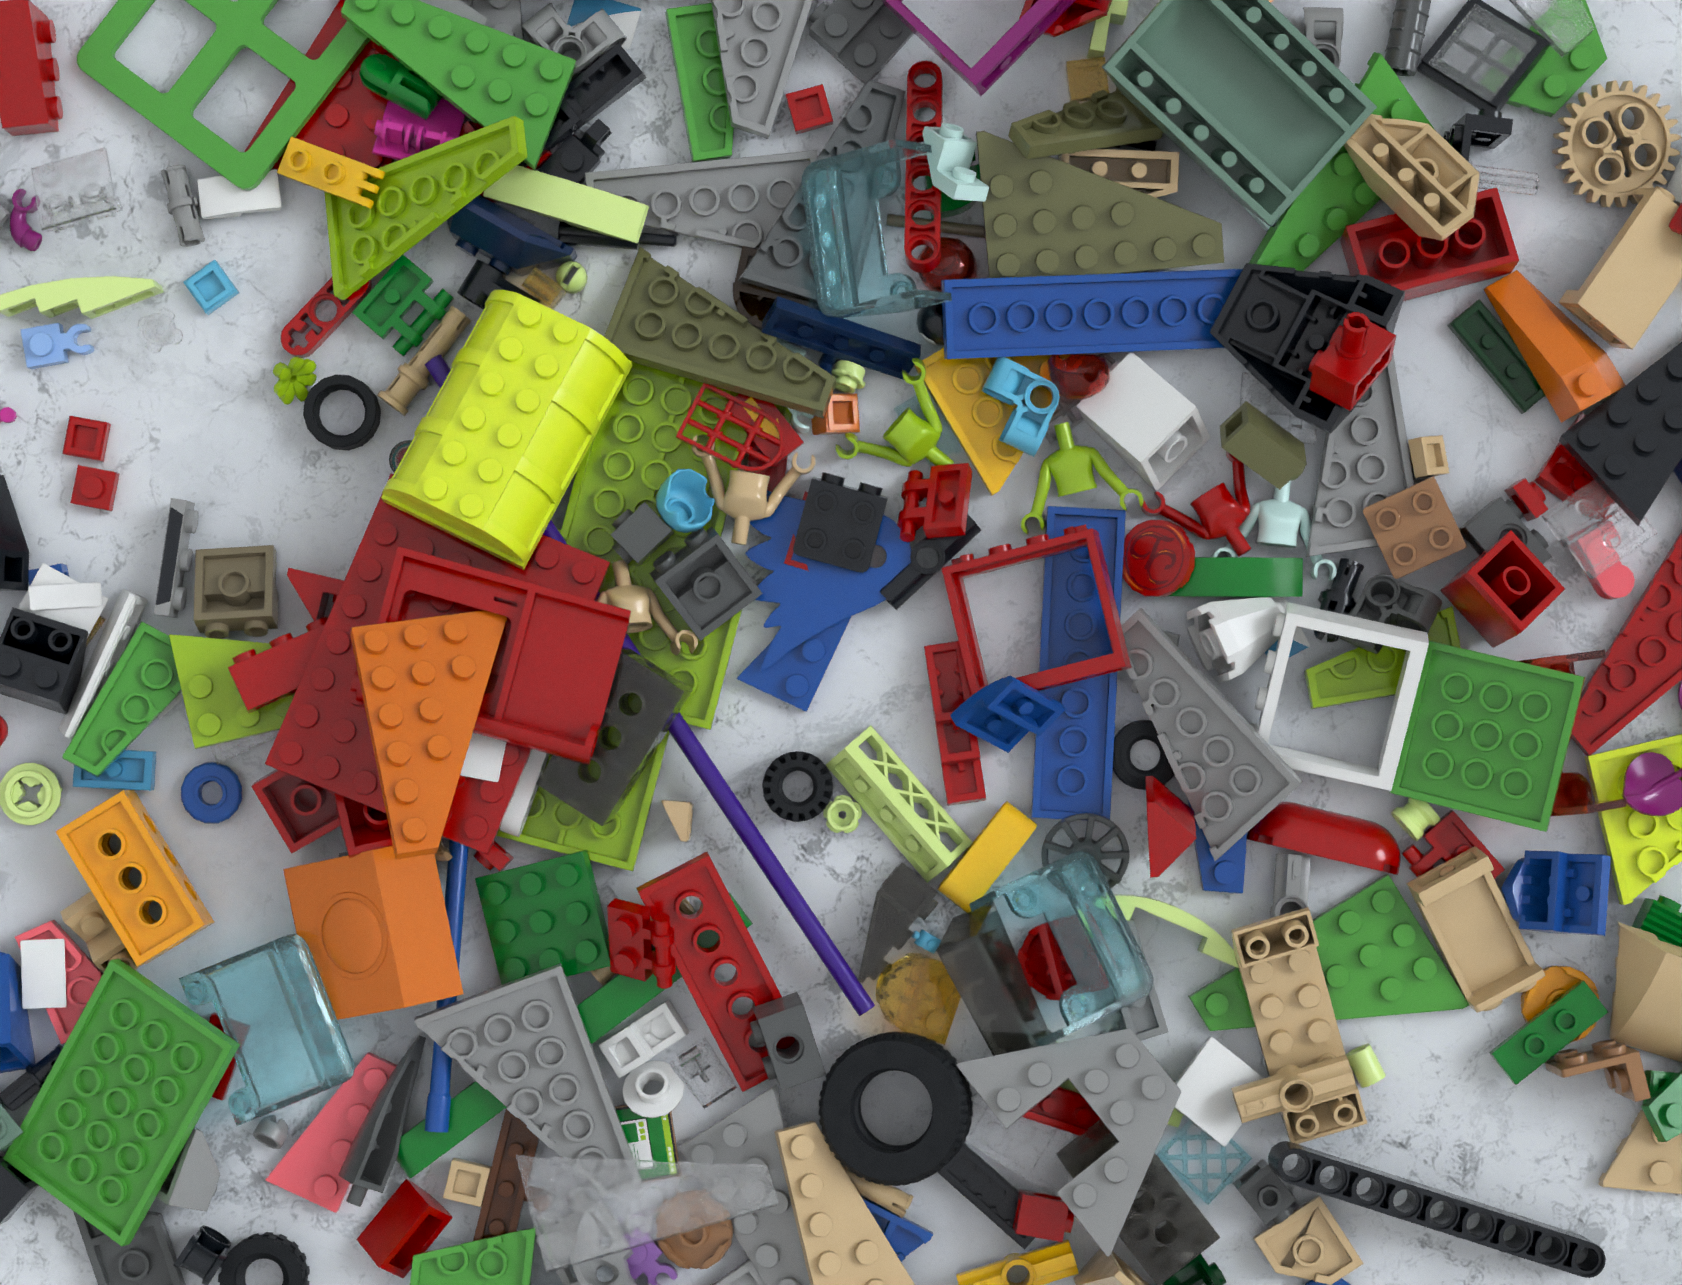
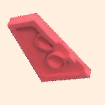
M52 920L15 936L20 950V942L22 940H65L67 1006L63 1008H46L60 1043L64 1044L103 973L55 920Z

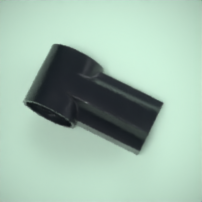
M478 259L457 291L463 298L483 310L485 302L493 290L516 292L540 303V300L507 281V277Z

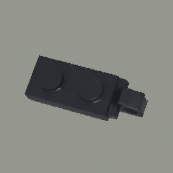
M599 118L585 133L578 128L573 135L568 136L538 171L582 184L586 179L585 173L593 172L601 163L600 158L604 155L605 151L600 146L612 134L610 128Z

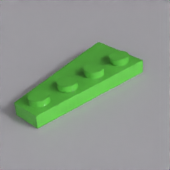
M706 3L666 9L665 16L692 162L730 159L732 156L734 127H731L712 4Z
M141 621L63 754L62 758L99 777L182 692L168 635Z

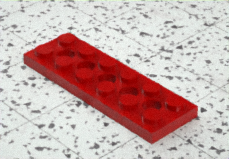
M705 852L637 887V891L644 905L650 907V916L653 921L654 916L660 913L670 916V926L674 928L675 942L671 945V956L675 958L679 972L742 1092L768 1079L761 1059L768 1056L765 1045L763 1047H753L749 1044V1038L753 1033L750 1022L756 1021L753 1008L748 1013L739 1015L732 1011V1004L739 997H748L753 1001L752 1007L782 996L708 852ZM688 896H695L701 900L700 909L691 915L682 913L679 910L681 901ZM705 930H713L718 933L717 943L710 948H702L697 944L699 934ZM725 963L732 964L736 968L732 979L723 982L714 977L718 966ZM785 1036L778 1041L776 1047L780 1049L788 1048L793 1044L795 1038Z

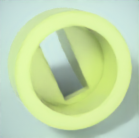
M568 261L561 264L557 269L556 281L564 292L578 293L587 284V272L580 263ZM572 267L577 268L578 270L569 284L563 283Z

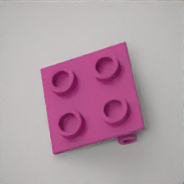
M443 98L438 102L427 120L388 101L383 119L376 122L374 134L377 138L372 154L401 160L458 138L465 115Z

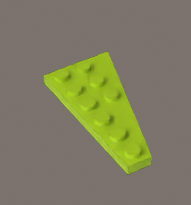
M512 116L377 168L385 172L383 180L375 179L370 175L367 179V182L380 187L377 195L363 190L361 195L374 201L372 209L324 192L334 296L341 300L348 298L526 159L528 156L524 121L516 116Z
M169 634L195 749L280 730L295 693L248 713L228 670V667L235 664L232 659L235 656L251 649H255L256 654H259L271 648L269 643Z

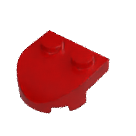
M1090 911L1055 918L1034 927L1028 932L1029 934L1025 938L1022 947L1018 950L1017 962L1023 981L1029 988L1033 987L1036 991L1045 995L1046 999L1065 1000L1071 996L1110 987Z

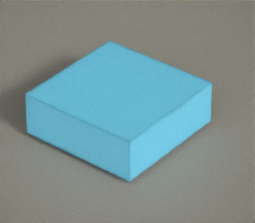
M213 260L183 282L207 315L240 293L216 260Z

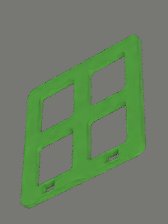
M118 0L79 50L77 64L87 75L235 186L248 191L255 189L285 152L290 138H295L371 39L347 21L322 55L316 60H311L264 25V19L279 0H184L216 24V31L170 91L160 93L115 58L116 51L156 0ZM243 48H248L294 81L296 87L249 150L239 152L196 120L193 113L239 51Z

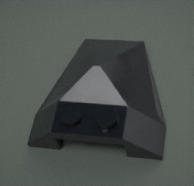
M1246 263L1210 330V334L1296 418L1331 434L1353 411L1356 405L1349 411L1309 390L1312 372L1309 371V365L1314 355L1319 350L1325 351L1335 330L1340 325L1343 326L1344 318L1352 312L1363 313L1370 322L1394 333L1405 292L1367 275L1356 274V276L1333 274L1328 271H1319L1317 273L1298 271L1295 268Z

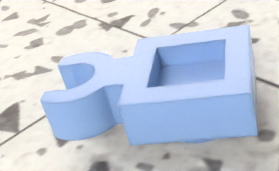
M60 323L20 329L26 366L29 369L69 363L68 351H74L80 355H88L94 352V346L90 344L79 346L77 343V338L81 333L91 332V327L86 324L73 325L67 333H64L63 325Z

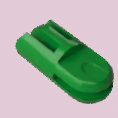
M370 55L361 64L360 79L366 88L424 120H427L438 102L443 98L416 73L409 71L401 63L386 55Z

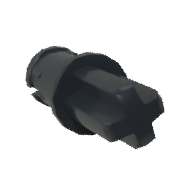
M58 1044L53 1051L33 1067L31 1065L26 1066V1072L0 1093L2 1103L9 1110H17L40 1091L63 1046Z

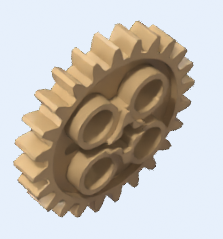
M1616 80L1608 81L1605 90L1601 84L1591 86L1592 96L1587 92L1577 94L1581 105L1575 103L1566 105L1567 110L1572 115L1571 117H1561L1557 120L1565 127V131L1553 134L1554 138L1563 141L1561 147L1552 150V153L1563 155L1564 160L1555 167L1556 169H1568L1569 173L1563 179L1564 184L1577 182L1573 191L1574 195H1581L1588 191L1586 196L1587 203H1595L1600 197L1601 207H1610L1613 200L1617 208L1626 207L1628 198L1632 204H1638L1640 200L1634 196L1638 188H1654L1652 183L1666 185L1667 181L1661 173L1663 171H1675L1676 169L1673 164L1668 162L1669 156L1680 155V151L1671 148V142L1681 139V135L1670 134L1669 128L1677 124L1678 120H1666L1664 116L1668 113L1671 106H1656L1661 96L1659 93L1651 94L1646 98V85H1640L1634 91L1632 81H1623L1620 89ZM1626 109L1632 111L1634 115V123L1630 129H1627L1622 123V114ZM1606 111L1609 113L1608 121L1604 118ZM1590 123L1596 125L1599 132L1598 139L1593 144L1586 137V129ZM1617 138H1620L1622 145H1619L1617 150L1613 151L1611 144L1615 143ZM1640 145L1647 152V158L1643 165H1639L1635 160V150ZM1604 159L1611 165V175L1606 180L1599 174V165ZM1625 167L1629 170L1628 177L1624 175Z

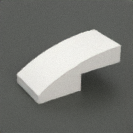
M277 169L270 170L255 189L248 191L238 188L222 175L197 180L201 220L240 217L241 213L280 211L282 208Z
M667 1000L598 1046L618 1078H621L650 1060L657 1053L685 1037L689 1030L670 1000Z

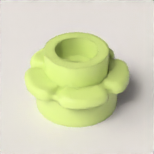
M846 360L836 362L834 369L831 371L833 376L836 377L835 389L852 394L856 389L865 387L866 383L863 382L866 371L863 367Z
M839 795L834 798V801H829L823 811V815L827 819L826 825L831 831L835 833L841 831L850 833L858 827V819L862 816V810L857 802H853L849 796ZM840 811L846 812L845 818L839 817Z

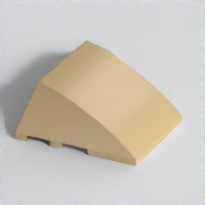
M1618 922L1619 946L1618 957L1615 958V968L1617 971L1615 991L1612 997L1609 1037L1616 1042L1625 1043V1045L1682 1062V947L1660 941L1653 933Z

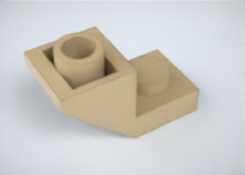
M92 891L60 912L64 923L86 942L93 963L103 973L110 960L113 959L122 960L134 970L140 967L136 966Z

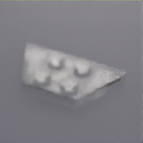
M978 1093L973 1094L971 1097V1101H973L972 1123L965 1142L1046 1193L1059 1196L1056 1192L1068 1183L1073 1133L1021 1117L1006 1129Z

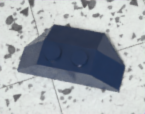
M478 195L447 220L449 231L454 239L457 240L455 243L457 248L473 257L479 252L491 259L488 265L506 276H509L511 271L519 276L529 275L558 267L568 261H575L577 257L573 247L481 195Z

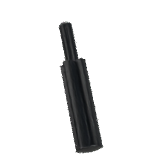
M560 221L558 227V240L570 245L637 250L638 244L675 247L677 243L675 235L641 233L639 242L636 244L571 226Z

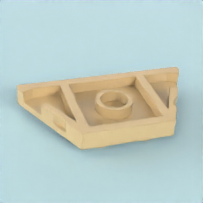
M1640 1110L1631 1125L1630 1134L1621 1141L1615 1151L1617 1153L1607 1172L1605 1174L1602 1173L1598 1185L1609 1188L1682 1194V1133L1667 1142H1658L1644 1111Z

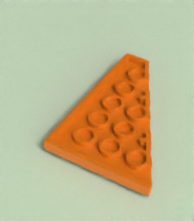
M483 610L351 628L350 636L395 859L437 853L505 626L506 616Z

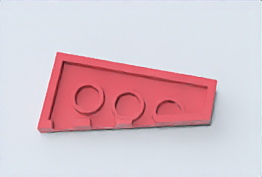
M370 1052L367 1053L266 1178V1181L337 1213L351 1185L350 1182L339 1176V1172L363 1121L397 1065Z

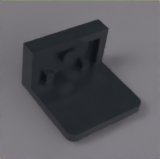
M1480 110L1478 115L1466 113L1452 125L1450 131H1445L1443 138L1468 161L1470 146L1495 149L1512 134L1513 119L1502 118V113L1494 110Z
M822 472L821 479L813 477L811 480L793 547L794 553L801 557L852 571L866 572L870 566L888 497L881 495L883 489L881 487L860 482L858 489L843 485L844 477Z

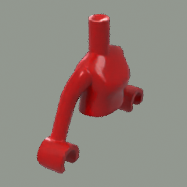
M1227 451L1226 456L1232 462L1233 484L1236 500L1223 482L1192 501L1190 506L1198 514L1201 524L1166 505L1164 496L1160 492H1154L1156 499L1160 503L1158 509H1149L1144 501L1141 509L1145 515L1154 517L1160 514L1205 540L1226 537L1238 557L1251 550V547L1239 530V527L1250 513L1244 464Z

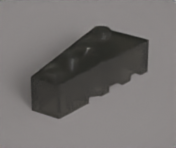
M991 902L971 910L968 914L963 913L953 917L936 951L992 1055L995 1056L1056 1043L1053 1033L1046 1026L995 903Z

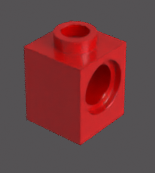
M1020 1189L1013 1223L1015 1233L1063 1242L1064 1232L1071 1233L1074 1214L1060 1196Z

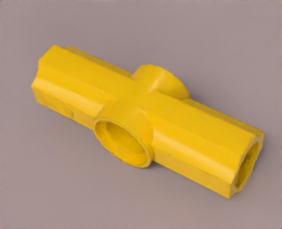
M1067 1239L1063 1242H1057L1022 1254L1011 1253L1005 1256L1003 1260L958 1273L956 1277L959 1285H1044L1079 1274L1069 1240ZM1014 1265H1022L1028 1269L1027 1277L1018 1283L1011 1282L1006 1276L1008 1270Z

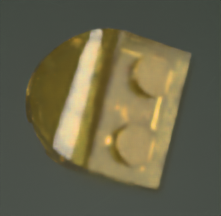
M907 953L906 957L899 959L894 964L889 963L881 972L876 985V1001L880 1004L882 1013L885 1016L884 1019L891 1025L906 1033L925 1036L927 1039H932L937 1043L945 1045L970 970L931 958L925 954Z

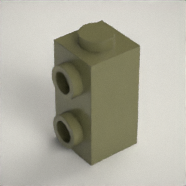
M1247 401L1219 426L1221 447L1279 490L1290 480L1297 479L1307 465L1304 443Z

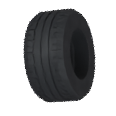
M908 1032L878 1034L866 1038L847 1049L832 1064L830 1071L825 1076L826 1080L823 1081L822 1090L819 1095L821 1099L819 1100L820 1109L818 1110V1115L821 1118L819 1120L822 1126L821 1131L822 1135L826 1137L824 1140L829 1145L830 1151L834 1152V1157L840 1160L844 1167L849 1168L848 1171L855 1173L859 1178L863 1177L866 1181H872L879 1185L882 1183L884 1186H904L916 1183L941 1170L960 1151L966 1141V1136L969 1134V1128L972 1123V1092L970 1091L969 1082H967L965 1076L956 1066L958 1064L956 1062L957 1059L934 1040ZM903 1071L909 1073L922 1082L932 1101L930 1124L924 1134L912 1143L905 1145L886 1144L877 1139L868 1130L863 1121L860 1106L862 1093L867 1084L883 1072Z

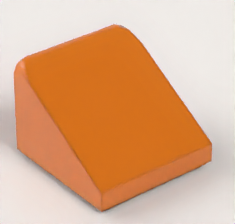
M832 394L824 418L817 416L811 418L813 435L860 432L857 394Z

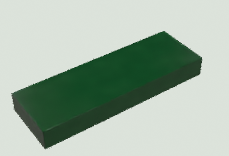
M1480 299L1447 325L1521 414L1525 413L1545 396L1511 336Z

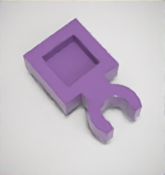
M636 1222L624 1234L633 1251V1254L627 1259L632 1278L636 1280L644 1273L648 1277V1284L660 1285L656 1281V1276L659 1273H666L672 1280H675L678 1277L676 1269L669 1263H660L657 1260L663 1253L658 1243Z

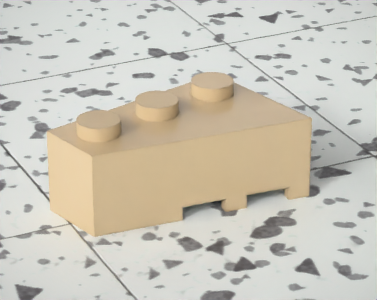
M1092 149L1058 155V160L1155 198L1178 192L1180 152Z

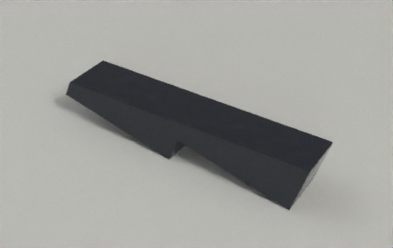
M619 43L569 83L541 157L647 78ZM524 160L518 164V166L528 167Z

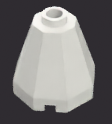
M1270 597L1215 601L1186 612L1187 620L1194 618V625L1188 627L1190 641L1201 665L1206 671L1214 668L1219 673L1213 676L1217 683L1228 681L1243 674L1278 640L1279 637L1272 636L1277 613H1285L1284 607L1279 602H1274Z

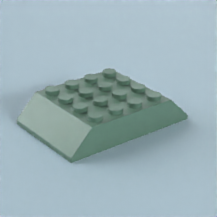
M1160 0L1102 66L1126 98L1232 198L1269 226H1272L1377 108L1268 0Z

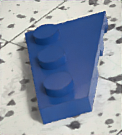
M852 616L801 643L761 673V666L770 646L769 644L736 679L807 712Z

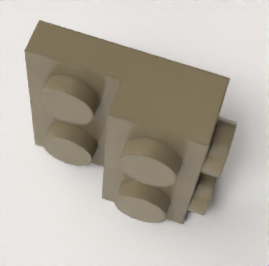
M274 545L196 550L193 621L200 633H205V636L208 638L224 639L229 636V631H244L248 636L261 637L268 633V629H278L279 593L276 588V550Z

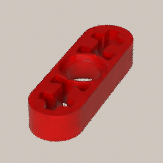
M331 277L283 328L280 338L283 348L291 355L299 358L312 355L368 295L372 288V281L369 280L360 290L355 291L346 298L349 302L344 306L337 297L330 293L333 290V279ZM323 301H332L337 307L336 316L328 322L320 321L316 316L317 306ZM307 316L316 326L323 329L319 334L314 329H311L305 336L308 342L307 346L303 348L297 345L292 348L294 339L291 335L293 332L297 331L302 334L310 327V325L304 322Z

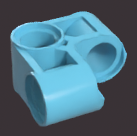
M997 357L981 391L1004 403L1017 406L1016 409H1013L999 441L1034 457L1049 428L1048 424L1058 405L1060 398L1059 390L1050 380L1031 372L1028 368L1008 358ZM1041 386L1050 391L1052 401L1048 407L1037 408L1032 404L1030 394L1034 388Z

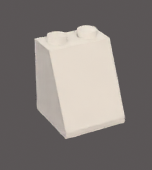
M1130 352L1124 359L1117 360L1110 367L1108 375L1097 386L1089 388L1076 406L1084 421L1155 491H1158L1211 438L1197 407L1133 352Z

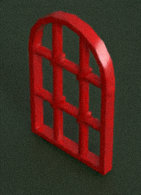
M703 383L692 406L688 408V414L676 435L677 439L729 464L732 468L751 473L762 472L772 467L781 457L784 447L783 430L776 419L763 409H758ZM705 389L729 400L724 411L700 400ZM734 403L758 414L753 426L732 416L733 413L730 411ZM697 405L717 415L716 417L719 420L714 430L691 419ZM764 418L775 426L780 439L762 431L763 428L760 425ZM725 420L747 430L746 433H749L744 444L723 435V431L720 430ZM687 424L707 433L706 436L710 438L705 446L682 435ZM755 435L780 446L778 453L773 459L753 450V446L750 445ZM716 438L737 448L736 451L739 454L735 461L711 450ZM747 453L767 464L759 467H748L741 465V462Z

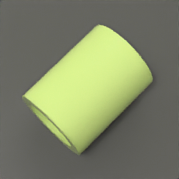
M1369 1043L1361 1045L1346 1054L1349 1064L1362 1088L1373 1085L1386 1076Z

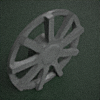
M1092 813L1075 814L1059 821L1045 837L1041 852L1044 872L1057 888L1067 895L1091 896V898L1108 891L1120 883L1130 858L1129 846L1122 830L1110 819ZM1077 820H1087L1085 837L1078 838L1069 823ZM1094 821L1101 822L1111 828L1098 841L1092 839ZM1061 828L1064 829L1072 841L1070 847L1052 842L1054 835ZM1117 835L1122 850L1102 851L1101 848ZM1050 849L1066 854L1069 857L1066 860L1050 865L1048 851ZM1122 859L1116 873L1102 864L1101 860ZM1073 866L1074 869L1066 883L1062 882L1054 874V872ZM1093 869H1098L1110 879L1096 887ZM1084 871L1089 888L1072 887L1079 874Z

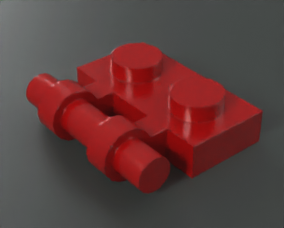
M969 463L931 466L929 479H923V473L918 470L908 472L907 481L903 483L901 492L904 507L898 514L897 522L902 541H914L916 531L921 526H923L927 538L965 535L972 481V470ZM927 498L926 507H919L920 502Z
M1453 810L1446 813L1440 819V822L1423 834L1422 838L1431 847L1425 854H1422L1414 844L1408 846L1401 853L1411 864L1409 869L1416 877L1434 869L1433 865L1439 859L1447 862L1474 846L1489 857L1494 868L1491 871L1494 879L1505 870Z
M614 898L607 906L611 972L641 981H646L654 974L659 988H670L672 986V975L676 972V961L671 956V945L675 942L674 928L670 926V916L660 913L654 916V921H651L650 907Z

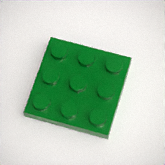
M587 850L475 878L501 985L560 963L566 977L610 966L609 934Z

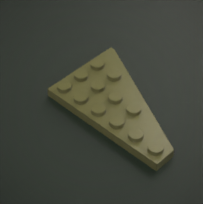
M976 131L980 181L989 186L986 201L982 202L989 278L1115 274L1224 263L1222 223L1050 156L1039 159H1026L1013 142L986 131Z

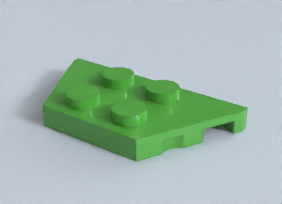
M1556 0L1530 27L1529 30L1549 41L1550 46L1506 104L1515 107H1528L1535 113L1552 117L1608 59L1586 0ZM1512 46L1498 62L1513 70L1526 53ZM1492 67L1478 83L1495 93L1507 78V75Z

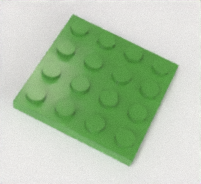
M1429 641L1390 793L1547 832L1585 677Z

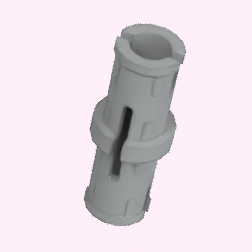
M173 165L167 167L166 170H161L169 199L167 204L168 213L173 215L180 245L183 247L198 245L200 242L205 241L197 213L199 203L197 198L193 197L192 190L190 189L185 165Z

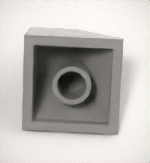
M194 1127L156 1197L169 1206L207 1212L211 1199L217 1190L220 1172L205 1136L198 1128Z

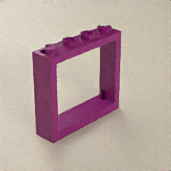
M882 0V2L977 94L982 96L1076 0H1038L972 68L902 3L903 0Z

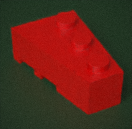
M30 0L0 1V118L2 128L12 136L59 132L58 120L63 118L62 102L60 97L55 94L54 83L59 81V66L56 58H52L51 43L56 42L55 26L53 21L49 20Z

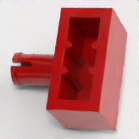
M1352 312L1347 314V317L1343 320V326L1340 325L1333 333L1325 351L1319 350L1314 355L1309 365V371L1312 372L1309 390L1351 411L1391 362L1397 335L1370 322L1363 313Z

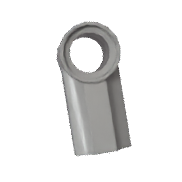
M1279 853L1275 855L1273 904L1270 909V918L1279 916L1281 907L1287 902L1296 905L1298 910L1308 907L1310 856Z

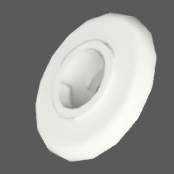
M649 1061L629 1073L624 1081L622 1092L624 1101L632 1112L642 1117L656 1118L667 1115L678 1106L683 1098L685 1086L682 1075L676 1067L663 1061ZM651 1081H660L664 1084L663 1089L657 1094L647 1095L642 1092L644 1086Z

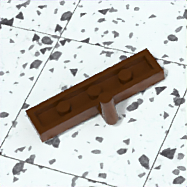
M507 1109L505 1110L473 1241L517 1231L524 1201L533 1203L535 1210L543 1212L548 1209L553 1199L551 1192L548 1190L528 1186L540 1139L527 1128L524 1122L511 1114Z

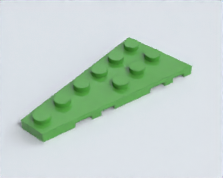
M345 0L341 10L344 19L378 46L386 49L399 60V63L409 71L416 73L427 82V85L474 123L486 127L512 116L523 120L528 156L524 159V163L535 171L576 67L575 59L419 0Z

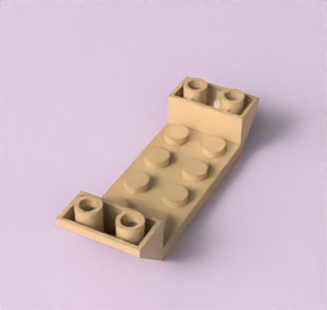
M1308 907L1232 929L1234 954L1268 1076H1274L1280 1068L1287 1065H1295L1301 1068L1345 1055L1316 948L1319 946L1310 909ZM1302 1084L1289 1086L1285 1093L1294 1094L1298 1092ZM1357 1086L1356 1090L1313 1102L1310 1108L1303 1112L1294 1113L1288 1110L1280 1112L1290 1142L1296 1144L1368 1124Z

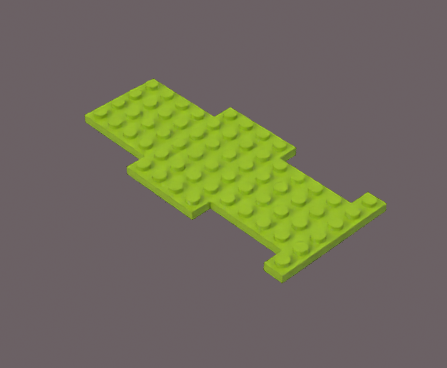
M632 362L633 366L577 469L562 529H558V531L569 546L610 562L609 569L599 590L600 593L616 586L612 564L623 559L612 548L617 541L611 534L616 530L612 524L627 509L634 513L645 502L661 518L656 506V495L661 484L677 469H692L703 475L707 479L706 493L710 498H714L702 459L693 453L691 445L676 438L688 414V408L692 406L703 385L702 382ZM716 387L734 397L739 394L736 392ZM705 389L700 399L724 411L725 404L729 401L708 389ZM774 404L791 425L792 413L787 407ZM698 405L691 416V419L713 430L719 420L716 414ZM725 420L720 430L723 431V435L741 444H744L748 437L742 427L728 420ZM687 424L682 433L683 436L691 440L697 435V443L703 446L706 445L710 438L706 436L707 433ZM716 438L714 451L735 461L739 454L736 451L737 448ZM714 457L726 493L730 480V470L739 471V469L732 468L729 464ZM714 502L711 520L703 528L707 531L713 527L721 537L727 514L718 509ZM671 529L674 534L645 562L639 565L633 559L628 564L631 584L652 589L663 612L678 632L682 630L693 632L649 574L655 570L653 566L654 561L662 554L672 551L675 555L687 546L684 540L691 532L682 533ZM742 610L701 641L698 639V645L692 654L689 652V646L685 642L680 641V652L678 655H674L670 650L672 641L653 620L652 616V628L642 632L627 633L687 724L709 730L712 728ZM621 659L618 662L590 764L587 765L550 754L520 837L502 832L500 828L496 836L564 854L587 850L591 861L634 871L670 732Z

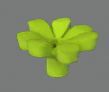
M294 357L290 360L288 366L282 362L275 365L273 374L279 380L273 389L284 404H291L294 395L301 402L305 401L309 393L305 386H312L317 378L316 374L313 373L316 369L315 362L309 359L304 360Z

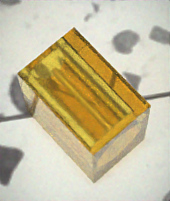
M536 267L521 285L528 294L537 298L543 305L552 310L555 309L566 294L562 286Z

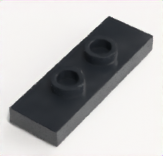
M964 1143L956 1156L937 1173L1025 1250L1035 1237L1016 1234L1013 1229L1019 1190Z

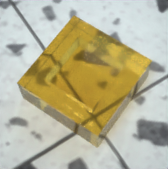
M1105 57L1066 61L1065 67L1070 102L1074 100L1077 102L1088 101L1093 93L1101 90L1109 93L1107 73L1102 68L1105 64Z

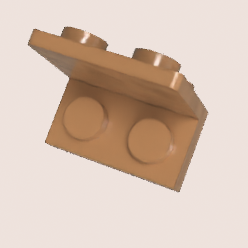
M1434 476L1363 509V514L1395 579H1399L1467 548Z
M1614 1039L1593 1043V1050L1578 1053L1577 1049L1562 1050L1554 1055L1555 1059L1545 1062L1546 1070L1562 1078L1604 1068L1607 1084L1610 1089L1615 1088L1617 1094L1635 1102L1651 1098L1639 1051L1625 1046V1043L1616 1044Z

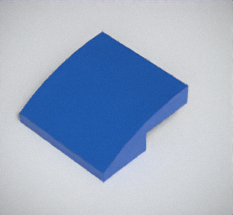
M1010 675L980 689L963 702L950 716L956 726L1009 753L1029 731L1040 736L1066 709L1060 702Z

